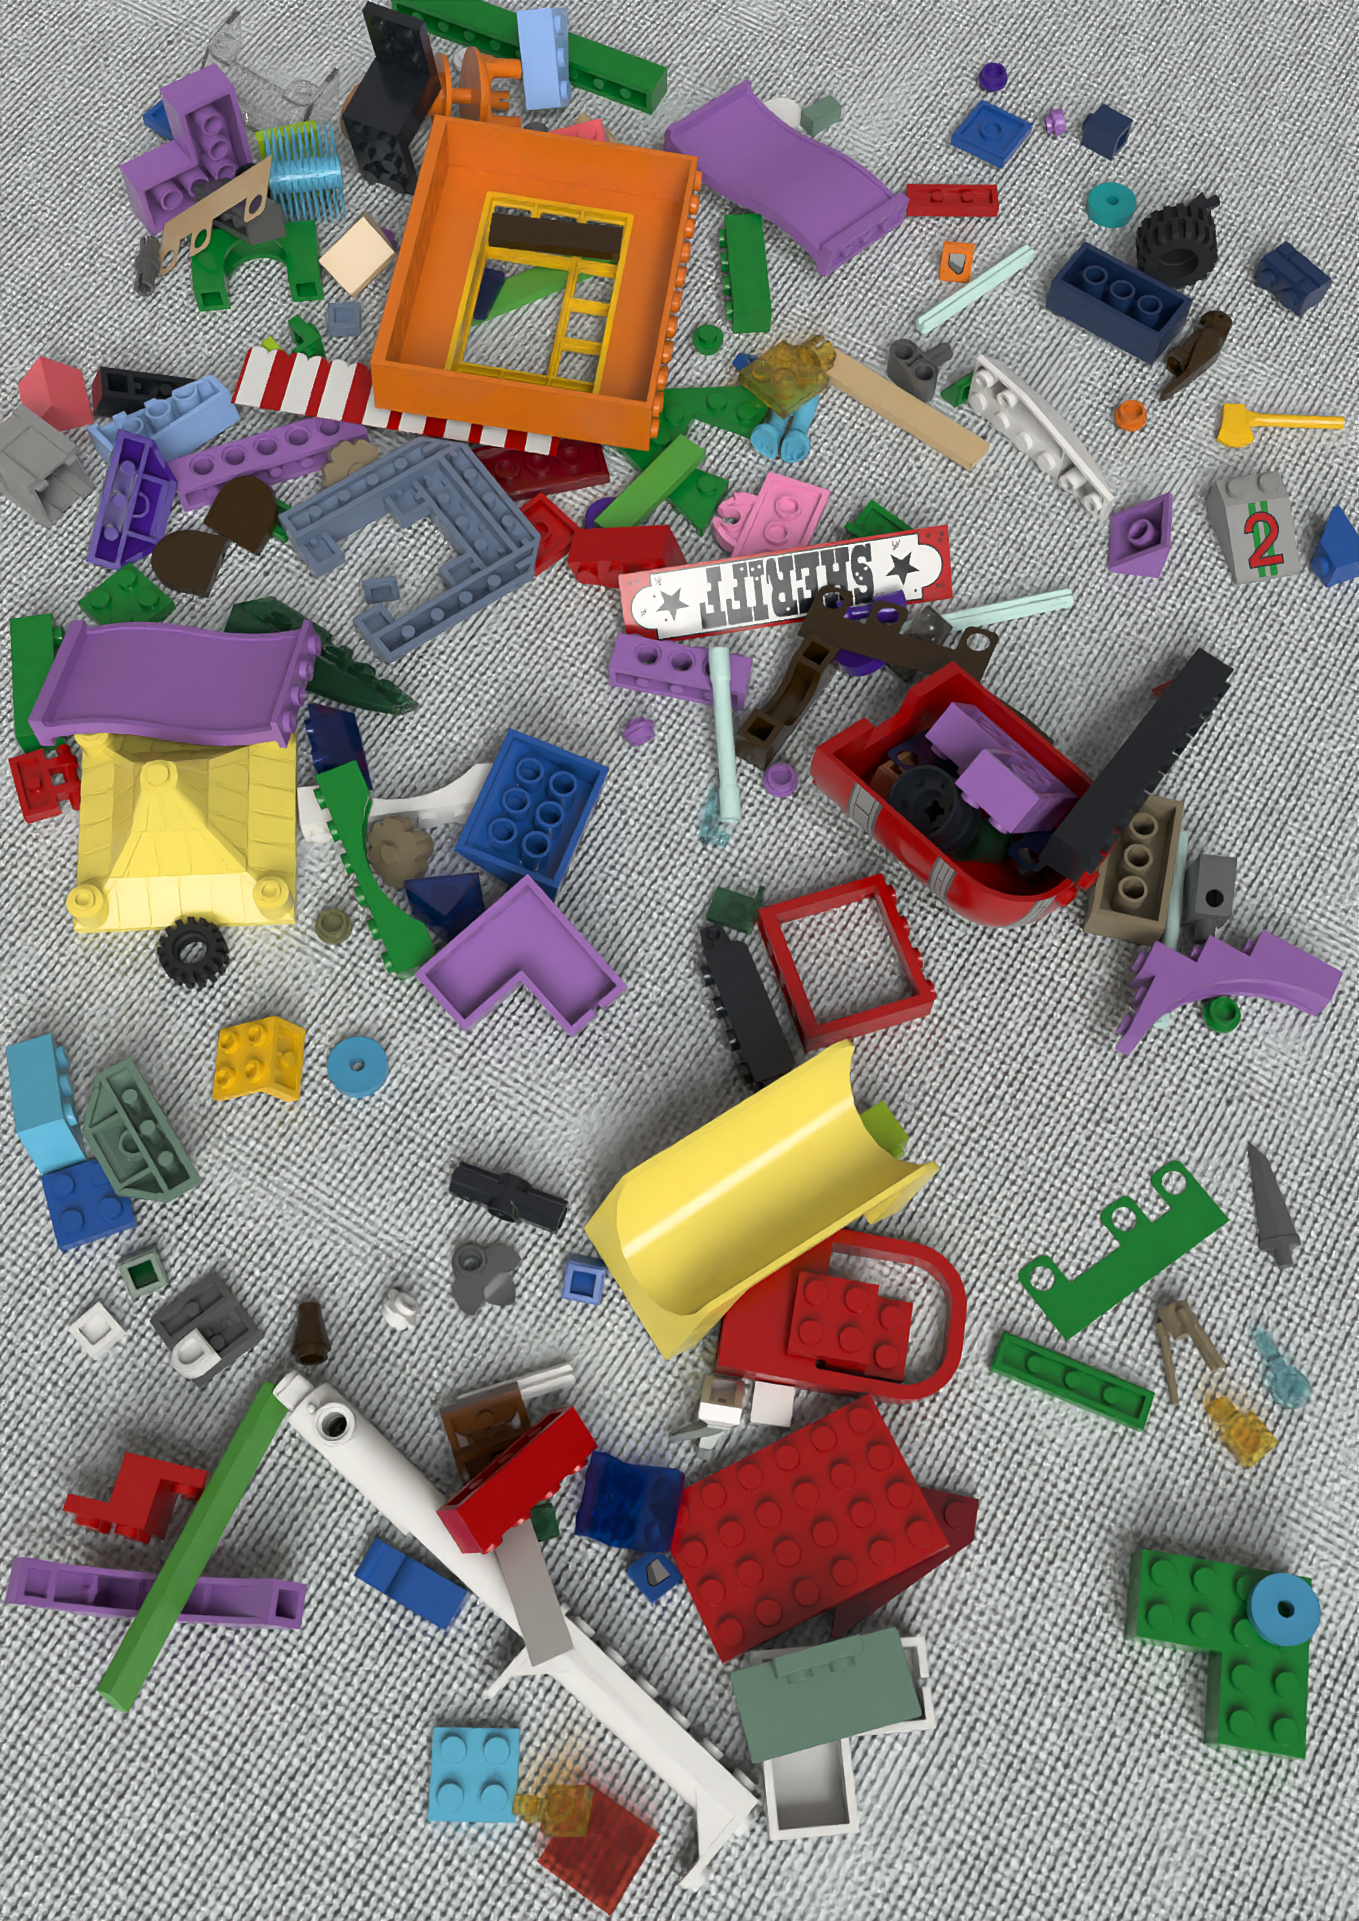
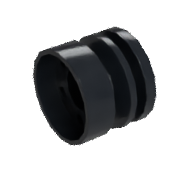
M931 765L913 767L902 773L893 783L886 802L945 855L954 854L967 847L977 835L982 821L981 807L976 809L968 804L960 795L963 790L955 784L958 779L943 769Z

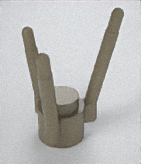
M1187 1300L1177 1301L1160 1309L1158 1314L1162 1322L1154 1325L1160 1338L1171 1404L1175 1406L1178 1405L1179 1399L1169 1335H1172L1175 1341L1191 1337L1211 1372H1216L1218 1367L1223 1369L1226 1366L1217 1349L1199 1324L1195 1313L1191 1311Z

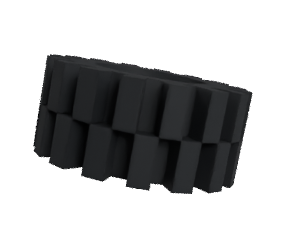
M187 917L188 924L185 925L179 919L175 921L178 928L173 930L168 926L165 929L168 937L161 935L159 938V943L162 946L157 947L160 964L171 980L173 979L179 986H182L184 983L188 989H194V983H197L200 988L206 987L205 980L210 979L212 984L218 980L215 974L218 972L223 976L226 971L223 964L229 965L230 960L227 954L230 953L221 931L218 930L214 923L208 924L207 920L201 917L198 923L194 917ZM201 942L207 946V954L200 961L193 964L181 961L180 953L187 945Z

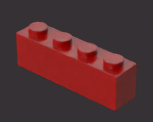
M573 1406L551 1409L435 1512L462 1554H488L503 1542L502 1535L511 1527L521 1525L531 1517L533 1513L531 1508L539 1501H544L556 1494L561 1488L559 1483L567 1475L575 1474L583 1469L589 1462L587 1457L598 1448V1445Z

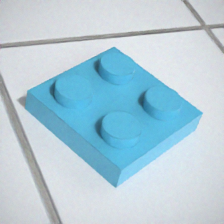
M434 1727L428 1821L517 1823L521 1729Z

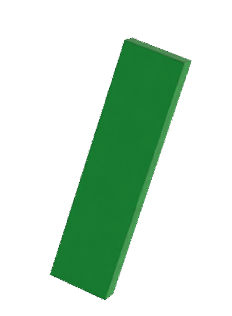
M1005 1331L1001 1333L988 1369L1137 1432L1144 1430L1155 1392Z

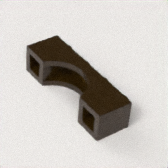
M812 633L807 636L793 655L785 677L773 697L763 708H755L736 733L735 755L763 771L766 770L837 671L840 648Z

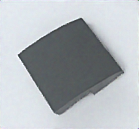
M215 1271L149 1320L171 1352L181 1339L197 1328L222 1360L205 1374L197 1378H191L198 1388L265 1338Z

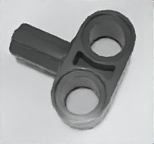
M898 339L890 347L887 375L904 391L924 403L929 402L935 394L939 374L938 366L950 360L953 356L951 346L948 343H940L924 352L913 341Z

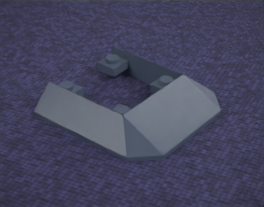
M421 436L278 515V519L301 562L305 561L317 578L346 562L345 554L336 542L387 513L393 516L402 529L428 516L458 553V558L439 568V576L449 587V590L397 620L393 618L382 602L353 618L354 627L373 650L374 658L387 664L401 658L532 580L541 542L539 532L466 443Z

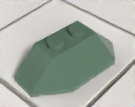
M129 1056L95 1075L92 1086L94 1089L88 1103L82 1133L116 1194L120 1197L169 1203L203 1183L191 1157L132 1058Z

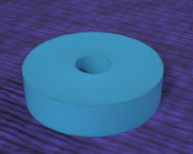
M357 1036L345 1039L333 1048L328 1057L327 1072L333 1086L340 1093L352 1098H362L374 1094L384 1085L389 1074V1062L385 1051L376 1041L367 1037ZM356 1063L365 1064L361 1071L356 1072L352 1070Z
M1289 1573L1271 1574L1257 1581L1248 1594L1246 1604L1248 1619L1256 1633L1265 1641L1277 1646H1294L1307 1641L1316 1632L1321 1617L1320 1604L1313 1589L1301 1578ZM1280 1601L1286 1603L1289 1607L1287 1618L1282 1617L1277 1610Z

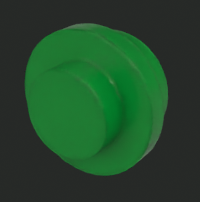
M714 325L699 326L692 334V343L702 355H713L723 345V333Z
M1216 997L1209 1000L1202 1013L1205 1024L1211 1030L1218 1033L1233 1031L1241 1020V1012L1237 1003L1228 997Z

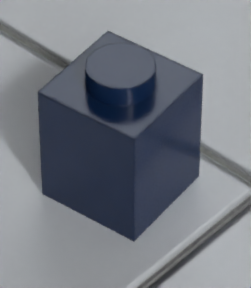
M1102 104L1094 114L1089 113L1082 125L1084 134L1081 145L1111 161L1127 144L1133 119Z

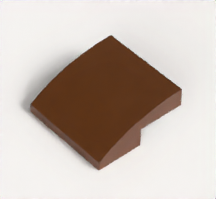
M517 1382L439 1409L463 1487L531 1428Z

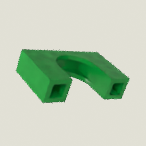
M315 220L287 222L284 225L285 237L255 245H250L223 229L211 230L208 246L194 256H191L193 292L199 311L231 309V275L244 262L257 258L274 259L287 267L293 303L324 300L322 264L318 261L321 257L320 241ZM206 230L201 231L197 235L195 248H199L204 243L207 236Z

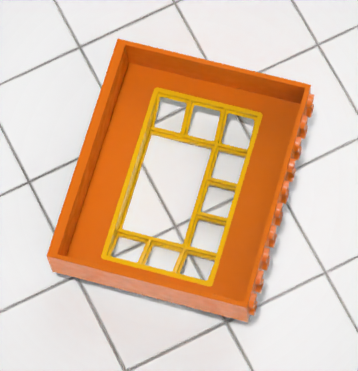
M435 114L370 362L375 408L649 451L651 438L657 439L660 419L655 417H659L663 409L665 392L659 391H664L668 381L669 367L664 366V364L668 365L672 359L674 341H669V339H673L677 331L678 316L673 314H678V311L681 309L683 291H678V288L682 289L685 287L687 267L682 265L683 263H689L692 243L687 242V239H693L696 219L691 218V216L698 215L700 195H695V191L700 192L703 171H697L698 157ZM499 206L530 211L533 218H541L542 214L574 218L577 219V223L587 224L588 221L622 226L620 260L618 265L582 260V257L577 256L569 258L533 251L489 247L488 237L492 213ZM487 259L569 272L547 375L463 362ZM583 272L584 274L615 279L610 304L574 298L579 273ZM571 312L607 317L603 342L566 337ZM570 351L599 356L595 382L557 377L562 352Z

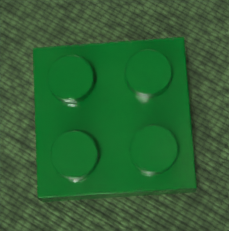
M130 562L77 602L80 609L98 626L124 622L159 623L176 609L173 600Z

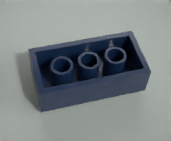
M1085 241L1052 279L1045 307L1152 366L1184 327L1193 299Z

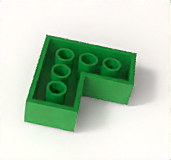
M1140 1549L1131 1554L1125 1640L1209 1655L1204 1745L1286 1760L1305 1759L1310 1639L1301 1644L1288 1647L1271 1644L1256 1633L1247 1615V1598L1253 1585L1260 1579L1279 1572L1148 1549ZM1297 1576L1310 1587L1312 1586V1578ZM1280 1601L1277 1610L1282 1617L1287 1618L1289 1607L1286 1603Z

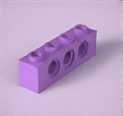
M618 633L609 664L610 686L714 706L713 687L709 671V648L680 645L670 640L648 639L638 634ZM730 653L731 707L734 710L744 711L752 676L753 658H748L738 653ZM649 661V662H653V663H652V664H644L643 662ZM677 668H685L687 670L680 671Z

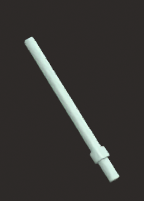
M1180 830L1162 942V944L1177 951L1189 833L1184 830ZM1170 1013L1161 1017L1153 1026L1159 1029L1168 1028Z

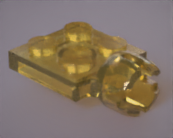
M820 334L808 337L799 345H791L783 340L739 371L738 381L781 418L785 419L828 387L830 378L825 373L834 367L837 356L836 351L830 340L825 341L819 347L816 346L825 339Z

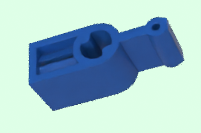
M378 1538L374 1540L354 1574L356 1578L450 1633L471 1596L467 1590Z

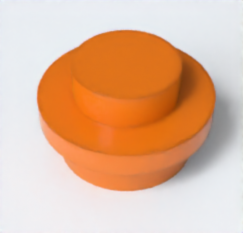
M1136 400L1123 402L1117 407L1114 414L1116 425L1125 431H1138L1143 428L1147 420L1144 405Z

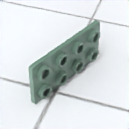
M896 1627L886 1628L861 1636L857 1634L775 1657L771 1661L736 1670L730 1674L748 1750L753 1763H760L917 1718L922 1714L900 1635Z

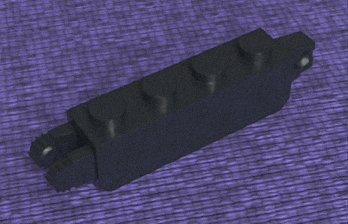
M718 923L700 930L703 952L702 965L698 966V972L703 986H710L714 998H711V1005L716 1018H723L727 1030L724 1031V1037L730 1052L736 1051L741 1062L737 1064L740 1079L744 1086L749 1084L753 1094L792 1071L795 1059L747 944L739 940L731 942L722 925Z

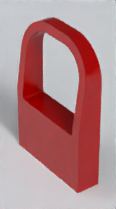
M840 1229L747 1289L722 1316L712 1373L860 1399L870 1393L874 1402L893 1405H907L920 1402L943 1388L951 1380L959 1366L963 1350L967 1313V1298L963 1282L954 1266L943 1255L928 1246ZM831 1252L910 1264L928 1272L941 1286L947 1305L942 1356L934 1374L920 1383L910 1385L896 1384L818 1369L815 1358L786 1354L799 1271L828 1276Z

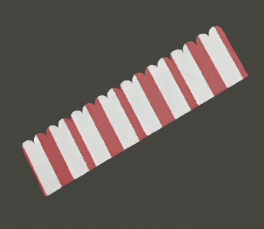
M261 346L251 347L247 351L231 400L233 404L556 457L560 437L375 408L371 368L368 370L366 365L352 363L348 367L347 363L343 360L335 359L328 363L321 356H314L308 360L307 356L302 353H292L288 357L287 353L283 350L275 349L268 353Z

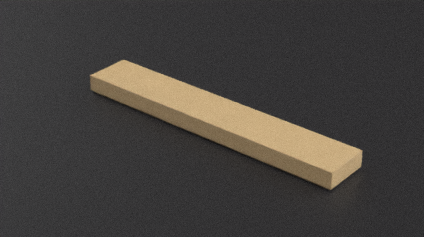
M834 348L816 366L815 375L969 471L989 451L990 443L837 348Z

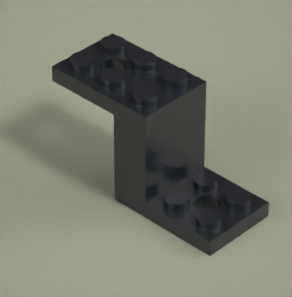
M367 1L362 13L376 57L344 110L342 119L362 177L371 183H380L388 186L395 192L414 196L418 177L409 146L442 87L425 21Z

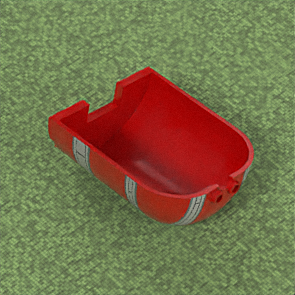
M954 661L912 686L898 713L875 727L863 717L816 748L810 766V775L815 778L812 783L953 911L979 925L993 928L1020 927L1042 919L1060 906L1065 908L1077 896L1080 888L1086 891L1096 882L1100 876L1097 869L1115 846L1114 844L1108 854L1100 851L1099 853L1105 857L1094 873L1090 875L1084 872L1076 884L1047 865L1039 870L1042 879L1041 884L1029 888L1026 882L1015 873L1011 863V856L1008 853L1011 843L1025 837L1020 833L1007 832L1004 834L997 830L988 821L990 815L982 807V821L977 835L967 847L954 854L945 855L870 788V782L878 767L891 760L888 756V751L922 731L931 729L952 702L975 705L1080 797L1054 827L1055 829L1059 827L1094 782ZM1031 849L1034 853L1036 863H1039V854L1033 849Z

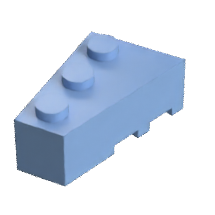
M568 7L516 11L526 110L569 106L572 90L569 81Z

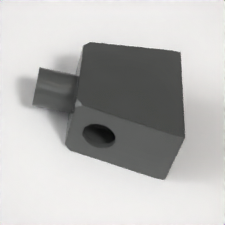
M1200 854L1185 871L1182 924L1188 927H1195L1194 943L1202 945L1209 935L1217 938V929H1220L1231 918L1237 858Z

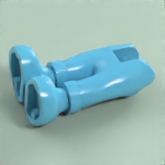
M788 377L776 396L770 420L768 423L757 425L752 431L751 443L759 453L771 459L776 457L787 422L791 416H794L781 446V457L783 461L789 463L805 459L811 448V442L807 436L808 429L819 403L818 383L808 381L805 391L802 393L796 391L797 378Z

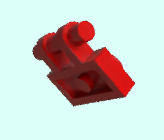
M63 744L56 748L58 756L51 759L47 758L43 748L8 759L23 818L27 824L63 814L60 802L64 800H70L73 810H80L81 781L77 773L79 763L77 757L72 754L69 745ZM63 774L65 783L55 786L53 775Z

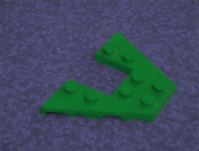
M753 385L664 389V391H659L665 392L662 413L659 414V417H655L660 419L657 439L651 438L649 451L618 446L612 447L620 455L627 458L628 463L635 471L639 470L642 473L680 434L685 437L687 436L695 419L751 440L754 427L763 424L772 409L780 386ZM695 469L664 501H669L673 505L674 511L678 515L682 514L697 530V535L703 537L718 506L729 489V480Z

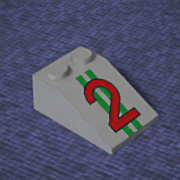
M1279 471L1215 480L1205 507L1234 584L1240 585L1298 575L1300 566L1290 500Z

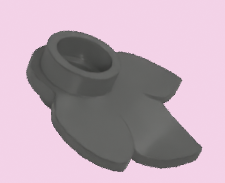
M467 1243L460 1246L454 1252L451 1261L453 1272L456 1275L452 1293L459 1308L468 1316H474L483 1301L496 1306L514 1304L516 1289L509 1272L513 1271L521 1263V1257L512 1248L503 1244H496L487 1248L476 1243ZM469 1258H476L479 1261L478 1266L473 1270L464 1267L466 1260Z

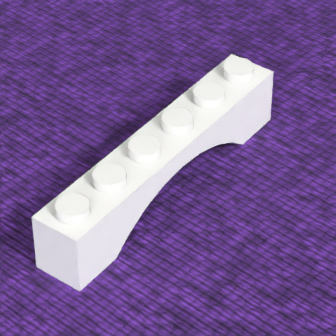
M494 762L475 764L457 780L429 794L407 799L386 800L372 798L373 805L368 818L366 835L372 831L374 823L383 821L386 817L396 814L409 817L413 822L414 828L429 829L439 824L452 822L466 824ZM319 785L297 788L300 826L306 842L325 843L333 838L326 822L333 819L328 808L321 810L313 792L314 789L319 788Z

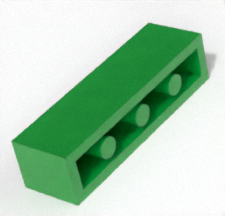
M760 214L724 215V229H718L719 248H724L725 251L720 253L721 272H727V276H723V296H729V301H725L726 321L731 320L733 334L770 332L772 308L762 217Z
M52 613L10 619L15 738L25 754L42 748L45 752L54 751L58 746L67 744V736L58 737L55 746H41L28 722L66 634L64 627L57 625Z

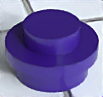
M995 62L986 64L978 76L979 85L990 92L1002 90L1008 80L1005 67Z

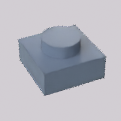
M360 302L328 303V331L330 337L361 335Z

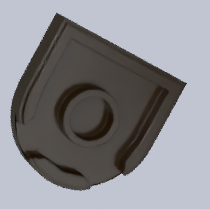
M241 476L234 478L220 490L203 523L253 554L260 556L279 520L278 515H280V511L278 510L275 491L267 483L256 477Z
M180 530L165 536L157 543L151 556V564L156 577L170 590L209 598L230 545L228 537L196 530Z

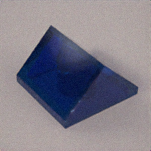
M479 872L404 880L413 918L424 923L426 928L447 943H450L485 911Z

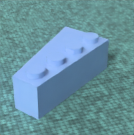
M210 374L173 390L172 397L165 400L151 399L144 402V409L126 415L125 411L112 416L114 421L101 427L95 423L86 427L99 455L107 463L109 462L119 429L153 439L167 462L188 455L239 421L240 416L235 404L231 403L232 396L230 391Z

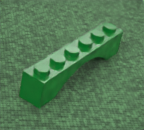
M354 760L316 775L315 778L319 788L314 789L313 792L321 810L329 809L333 820L326 823L334 842L341 840L346 852L340 854L347 874L355 873L359 885L353 887L360 906L361 908L369 906L373 918L367 920L374 940L376 941L381 938L387 951L381 953V957L388 974L396 972L399 980L402 981L414 976V973L437 953L425 924L407 915L393 904L380 889L372 875L367 858L366 833L373 800L357 761Z

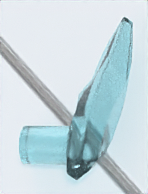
M713 787L706 804L700 841L703 846L712 842L726 848L731 835L715 829L718 822V789Z

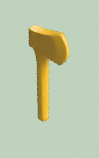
M1224 403L1221 409V424L1216 441L1227 447L1240 448L1250 445L1254 441L1251 427L1342 430L1345 419L1342 416L1258 413L1245 409V404Z

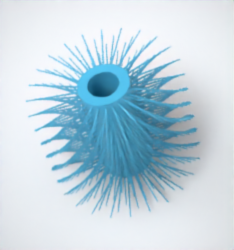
M323 122L327 156H324L318 123H316L321 157H318L317 146L311 123L310 134L314 157L310 153V144L305 124L303 125L307 158H305L299 126L297 125L299 154L297 153L293 128L290 126L293 160L288 135L284 131V144H286L287 153L285 155L282 136L280 135L279 127H277V135L279 136L277 139L278 150L280 151L277 153L275 136L271 133V146H273L274 157L271 160L269 184L273 200L278 203L280 200L282 201L281 206L285 211L287 221L289 219L287 217L288 208L290 209V217L293 219L292 222L295 221L293 205L297 209L298 221H301L298 193L299 197H301L305 221L308 220L304 192L307 194L311 220H314L310 194L312 191L316 214L320 224V208L317 191H319L322 212L327 223L325 195L323 194V190H326L329 212L333 222V209L329 189L333 190V200L339 221V204L336 191L338 188L342 211L346 221L342 190L344 188L343 175L331 122L330 135L334 155H330L328 135L325 123ZM264 129L265 152H267L266 156H270L272 154L270 152L271 146L268 143L267 131ZM291 193H293L294 204H292L293 200H292Z

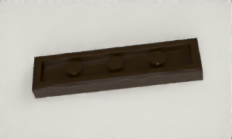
M492 213L488 244L489 247L619 261L623 228Z

